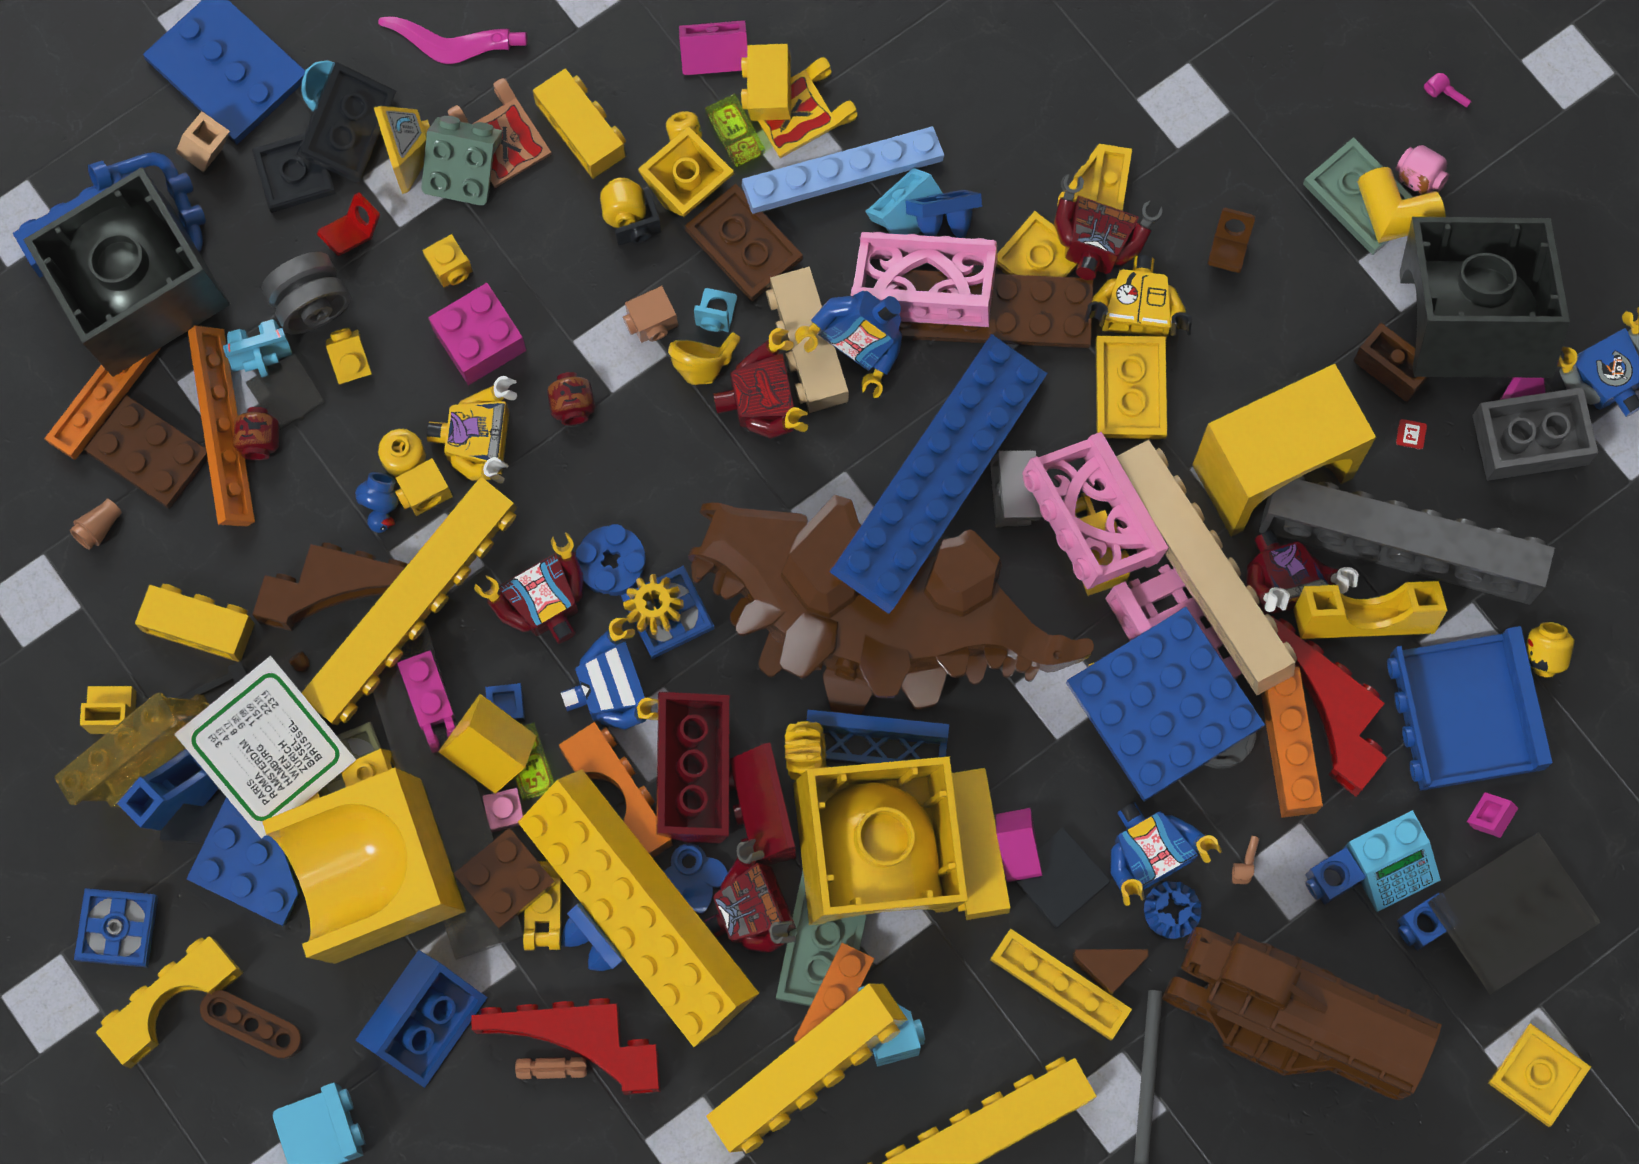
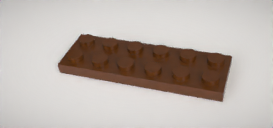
M911 270L902 276L914 285L916 291H929L935 284L948 280L941 271ZM970 273L964 277H971L978 273ZM995 274L989 327L901 321L899 330L902 333V339L985 343L990 335L993 334L1005 344L1090 348L1092 318L1088 319V323L1084 321L1087 307L1093 298V280L1075 277ZM983 282L969 286L971 294H982ZM899 286V290H906L903 287Z

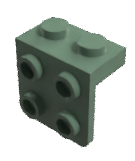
M454 116L437 117L427 130L421 185L423 193L476 205H484L489 197L493 154L501 144L503 130L494 129L492 125L483 122L474 124L460 122V119Z

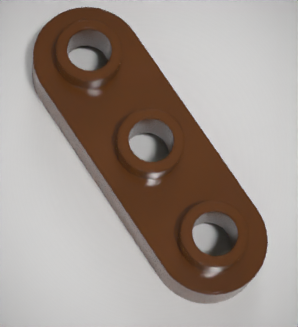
M215 990L212 994L208 993L201 1002L200 1014L207 1024L276 1058L289 1059L295 1056L302 1047V1034L295 1025L226 991ZM219 1004H225L227 1007L226 1013L222 1016L215 1014V1009ZM252 1019H257L258 1028L253 1032H249L247 1030V1023ZM289 1035L290 1044L284 1048L280 1047V1037Z

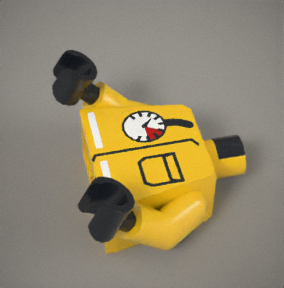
M1138 255L1134 258L1133 271L1119 270L1117 278L1108 279L1094 295L1092 302L1089 303L1084 321L1087 323L1090 318L1098 319L1100 321L1099 326L1103 327L1102 331L1140 336H1165L1166 339L1170 325L1171 336H1176V330L1183 329L1187 331V335H1191L1192 317L1186 313V309L1176 289L1168 285V277L1166 275L1153 273L1154 258L1147 255Z

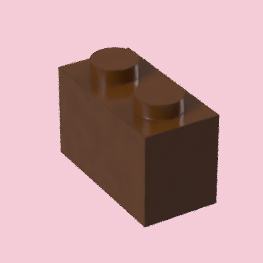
M1382 323L1376 327L1361 345L1353 362L1407 403L1428 379V377H1414L1413 362L1415 348Z

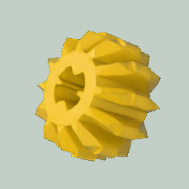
M651 574L649 584H645L642 578H638L636 582L639 590L634 588L627 589V595L631 599L624 601L623 606L625 610L631 611L627 615L628 622L634 623L638 621L637 630L639 632H643L650 625L651 634L657 635L658 625H662L664 630L668 632L671 630L668 619L680 621L681 616L676 610L683 608L684 602L677 598L681 593L678 586L669 588L671 582L668 577H665L660 584H657L656 575ZM653 599H658L661 607L656 609L654 606V610H648L647 602L651 600L654 603Z
M800 721L795 724H789L786 729L784 747L786 768L791 779L797 780L807 769L826 768L825 734L820 723Z

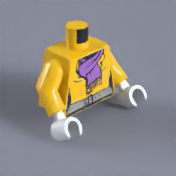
M506 376L499 377L493 386L461 400L458 405L450 406L448 423L430 421L428 423L427 442L445 443L444 452L447 460L451 462L453 468L471 481H477L482 477L485 480L492 479L501 484L505 480L499 474H502L503 468L509 467L504 462L509 409L507 403L502 400L504 398L508 400H515L517 398V393L508 390L510 385L516 384V380Z

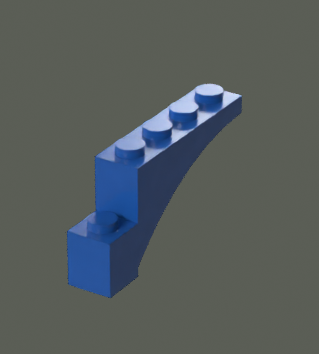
M185 749L144 777L140 776L117 804L140 828L162 830L184 803L204 806L219 787L188 750Z

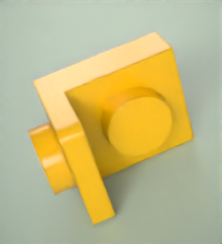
M452 234L422 250L443 288L450 284L457 285L467 279L468 274L473 272L468 257L464 255Z

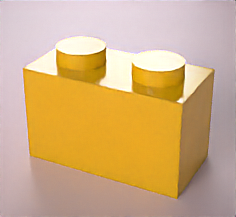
M788 44L747 45V57H742L741 61L742 77L747 78V89H742L741 91L742 109H748L751 121L791 120V55Z

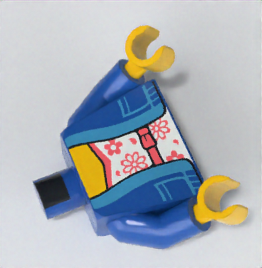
M861 291L853 296L831 298L811 319L812 324L810 326H801L796 330V342L799 344L805 337H810L805 342L804 349L806 352H812L818 345L816 337L818 333L820 337L865 369L870 370L874 367V372L865 375L861 384L862 391L864 392L868 384L876 383L878 386L873 392V398H877L883 391L881 379L884 373L888 375L900 353L902 333L899 330L901 323L899 313L901 312V305L892 296H888L880 301L868 291Z
M1133 802L1117 812L1127 830L1117 835L1115 845L1111 849L1110 873L1118 888L1122 891L1124 904L1129 906L1130 895H1139L1143 901L1145 899L1143 892L1145 889L1194 862L1198 856L1196 851H1199L1205 863H1209L1211 859L1207 851L1216 849L1221 853L1222 850L1214 836L1204 835L1194 826L1173 815L1165 816L1159 811L1145 819L1136 802Z

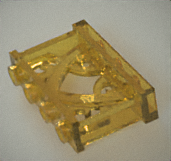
M156 693L55 775V780L69 804L77 805L81 801H107L110 807H119L117 804L140 776L144 777L186 749L174 734L209 706L204 695H195L191 699L166 698L163 693Z

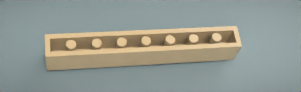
M1147 440L1116 456L1169 547L1165 553L1166 557L1255 694L1259 695L1294 676L1297 657L1293 648L1288 642L1283 643L1277 635L1278 628L1274 619L1268 613L1264 615L1258 604L1260 602L1256 592L1250 585L1247 587L1240 579L1241 572L1237 563L1232 557L1227 559L1221 550L1223 545L1219 536L1214 530L1209 531L1203 523L1205 519L1200 507L1195 502L1190 503L1185 495L1187 491L1178 475L1172 476L1167 468L1169 463L1160 448L1155 450L1151 442Z

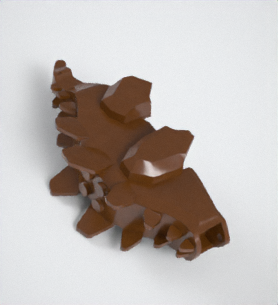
M834 494L809 523L807 516L801 513L743 509L712 502L701 505L700 514L709 519L711 523L701 547L691 548L688 555L689 560L692 562L693 582L700 583L711 572L716 574L713 584L714 594L717 596L721 595L725 600L739 593L744 595V598L739 600L730 613V621L736 627L738 635L741 636L764 628L769 631L758 663L760 670L768 677H775L780 671L785 670L799 678H807L814 670H821L822 666H826L823 682L831 712L862 715L872 695L878 698H894L898 695L900 688L914 708H927L935 706L939 702L947 673L955 678L966 674L969 682L977 685L982 682L987 665L991 669L998 670L1003 664V677L1008 678L1012 676L1016 669L1019 673H1025V680L1031 682L1039 670L1047 673L1056 672L1088 659L1093 653L1094 644L1091 639L1072 640L1063 635H1048L1035 626L1022 613L997 583L1002 567L1000 557L971 529L964 531L959 537L942 540L936 555L925 560L894 609L888 614L830 573V570L861 526L851 499Z

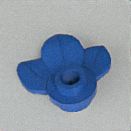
M691 843L680 845L675 849L671 857V866L664 871L692 909L699 914L705 913L709 908L713 897V887H721V883L728 874L722 862L706 857L702 848ZM692 856L696 859V863L692 868L683 866L682 861L685 857Z

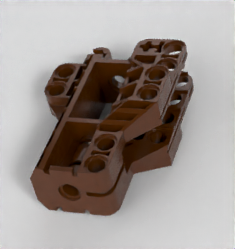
M1194 927L1184 946V950L1188 949L1181 968L1187 973L1208 982L1209 985L1205 989L1183 978L1172 977L1162 999L1177 1008L1212 1023L1223 1039L1222 1046L1283 1076L1331 1071L1395 1100H1402L1414 1094L1434 1050L1442 1024L1343 981L1328 970L1319 968L1268 943L1257 942L1239 932L1235 934L1233 941L1201 927Z

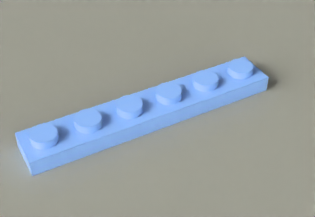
M932 126L743 178L741 185L752 214L906 172L912 168L917 169L942 162L944 153Z

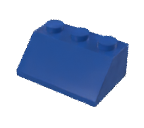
M418 950L360 1032L356 1041L425 1088L470 1024L471 1015H476L488 997L443 964Z

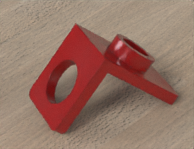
M357 193L352 199L347 215L320 228L317 235L336 255L340 256L372 239L380 213L361 193ZM359 206L366 210L369 216V223L361 218L358 210Z

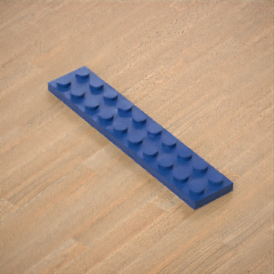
M991 334L834 564L830 573L890 614L1048 373Z

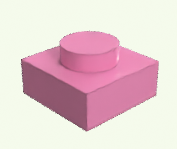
M517 788L482 796L490 832L520 826L518 821L524 814Z

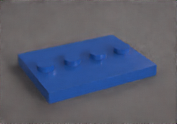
M201 0L143 53L145 60L195 107L230 131L228 137L236 145L302 85L305 70L229 0Z

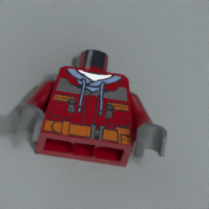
M1067 174L1061 180V188L1065 193L1064 197H1060L1054 226L1060 243L1066 247L1065 258L1078 264L1076 274L1082 279L1093 280L1096 277L1097 271L1105 274L1111 273L1115 265H1124L1138 256L1152 231L1150 229L1151 224L1161 218L1163 210L1161 206L1157 216L1149 217L1146 214V209L1151 201H1148L1142 208L1143 219L1141 223H1137L1139 217L1079 195L1075 201L1073 200L1074 195L1083 188L1084 180L1080 176L1076 189H1070L1067 185L1069 174Z
M751 839L738 844L736 850L738 857L721 883V890L713 896L719 913L704 920V924L715 938L727 933L731 942L742 944L747 950L773 952L784 943L796 941L795 936H788L787 933L796 929V926L772 867L761 863L755 864L757 860L764 858V852L762 850L754 852L753 845L756 839Z

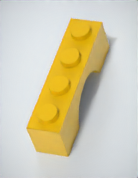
M1439 581L1405 582L1391 593L1370 599L1347 597L1340 592L1338 585L1304 586L1293 611L1300 638L1315 639L1435 634L1447 612Z
M209 936L205 940L204 938H199L187 948V955L177 964L173 961L166 965L158 973L159 979L149 987L145 985L136 990L130 996L129 1000L131 1002L121 1011L118 1009L112 1011L101 1021L102 1027L96 1033L123 1066L131 1069L159 1045L156 1035V1021L161 1008L171 997L189 990H199L212 994L215 990H224L243 974L215 939Z

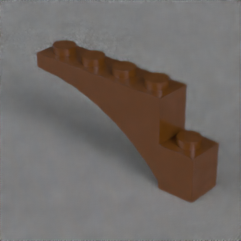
M322 543L321 546L310 544L299 583H296V578L285 574L277 573L276 577L265 575L252 615L258 623L293 631L295 624L328 607L349 600L383 595L408 564L395 559H389L388 563L377 561L374 555L363 551H355V555L342 552L341 547L331 543Z

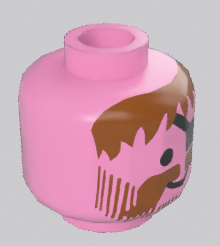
M1419 145L1414 149L1408 148L1396 167V170L1399 172V181L1420 195L1430 193L1434 189L1439 192L1449 178V174L1445 172L1447 160L1424 145Z

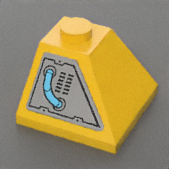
M387 106L375 107L374 111L402 194L407 193L424 166L427 130L430 127L428 119L421 121L417 109Z

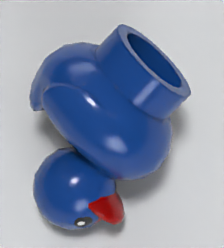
M372 472L369 473L367 481L358 485L355 492L356 501L359 505L373 510L368 516L367 524L372 531L382 533L395 524L394 519L390 517L389 513L396 509L399 498L394 490L396 481L393 477L384 473Z

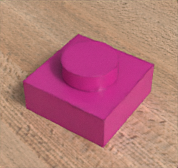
M1484 792L1467 822L1473 829L1501 838L1517 812L1518 807L1510 800Z

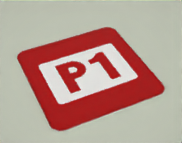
M1401 419L1396 444L1423 449L1427 425Z

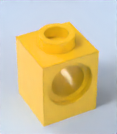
M433 458L396 477L400 489L396 490L395 493L404 509L411 507L416 516L453 497Z

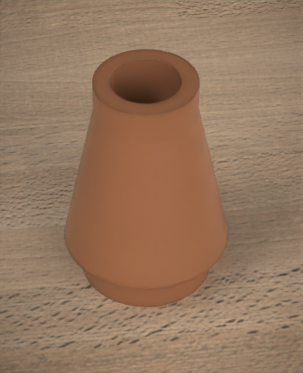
M106 499L102 504L73 521L74 526L70 529V533L83 547L90 550L94 545H100L116 519L122 514V511L114 502Z

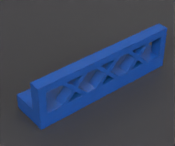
M817 710L807 711L806 721L820 723L823 727V733H829L836 742L834 746L826 751V761L871 764L905 761L904 759L909 755L916 760L920 759L915 751L924 743L940 745L938 757H946L949 724ZM836 734H842L846 736L840 740V738ZM854 736H862L871 745V748L862 755H855L844 744ZM872 738H881V740L875 743ZM888 740H899L907 751L897 759L887 758L880 747ZM906 741L917 743L910 747V745ZM841 748L844 753H835V751ZM876 751V753H877L880 757H874V756H870V755H871L873 752Z

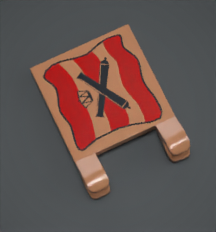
M504 78L499 79L493 84L495 94L503 103V106L474 122L488 123L494 129L503 130L501 144L493 154L490 182L494 188L552 155V152ZM458 105L448 110L449 116L459 118L460 122L469 123Z

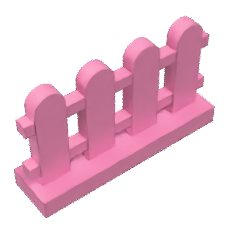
M1168 564L1160 567L1159 572L1161 575L1142 584L1138 578L1131 581L1128 585L1126 581L1114 586L1105 598L1129 641L1184 607H1187L1234 679L1242 673L1231 656L1225 659L1222 658L1218 651V648L1223 645L1222 641L1213 627L1205 629L1200 620L1204 616L1202 610L1193 597L1187 598L1183 591L1186 587L1176 570L1174 568L1171 569ZM1173 594L1178 605L1158 614L1153 603Z

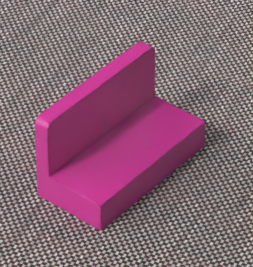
M745 20L679 26L682 71L684 75L742 71V57H747Z

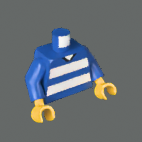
M616 618L611 621L609 630L592 644L580 659L579 666L575 668L580 685L561 691V695L567 712L588 705L593 721L598 720L602 725L626 730L645 722L647 719L657 721L658 713H651V708L655 703H658V699L645 698L626 642L621 643V639L632 638L635 635V630L628 629L623 632L622 625L628 618Z

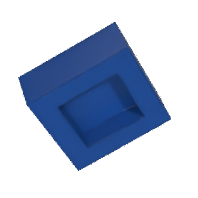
M521 683L485 687L488 700L516 721L525 720Z

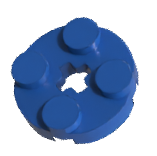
M612 524L593 530L585 536L576 550V556L583 572V583L596 593L610 594V596L625 594L628 588H635L637 586L636 580L643 576L646 563L644 547L634 533L624 529L621 525ZM608 553L620 556L617 559L618 566L614 569L610 565L604 567L601 564L605 561L604 556Z

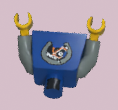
M1639 307L1637 308L1638 318L1635 322H1633V314L1626 311L1622 315L1623 322L1631 327L1629 331L1624 328L1578 354L1572 348L1562 347L1564 359L1562 360L1560 356L1557 367H1561L1559 372L1567 390L1583 387L1587 404L1594 405L1599 410L1616 402L1625 417L1639 411V398L1634 392L1639 389Z

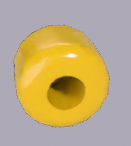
M682 111L669 117L666 121L669 140L672 141L688 126L701 138L702 131L697 115L693 112Z

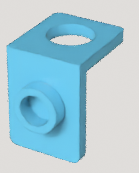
M705 288L700 306L695 305L694 308L695 324L708 331L729 332L737 295ZM721 299L727 304V310L721 311L707 308L710 301Z

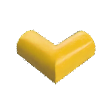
M1389 167L1371 170L1358 179L1357 183L1378 243L1408 236L1412 217H1446L1443 201L1436 191L1402 200L1392 170Z

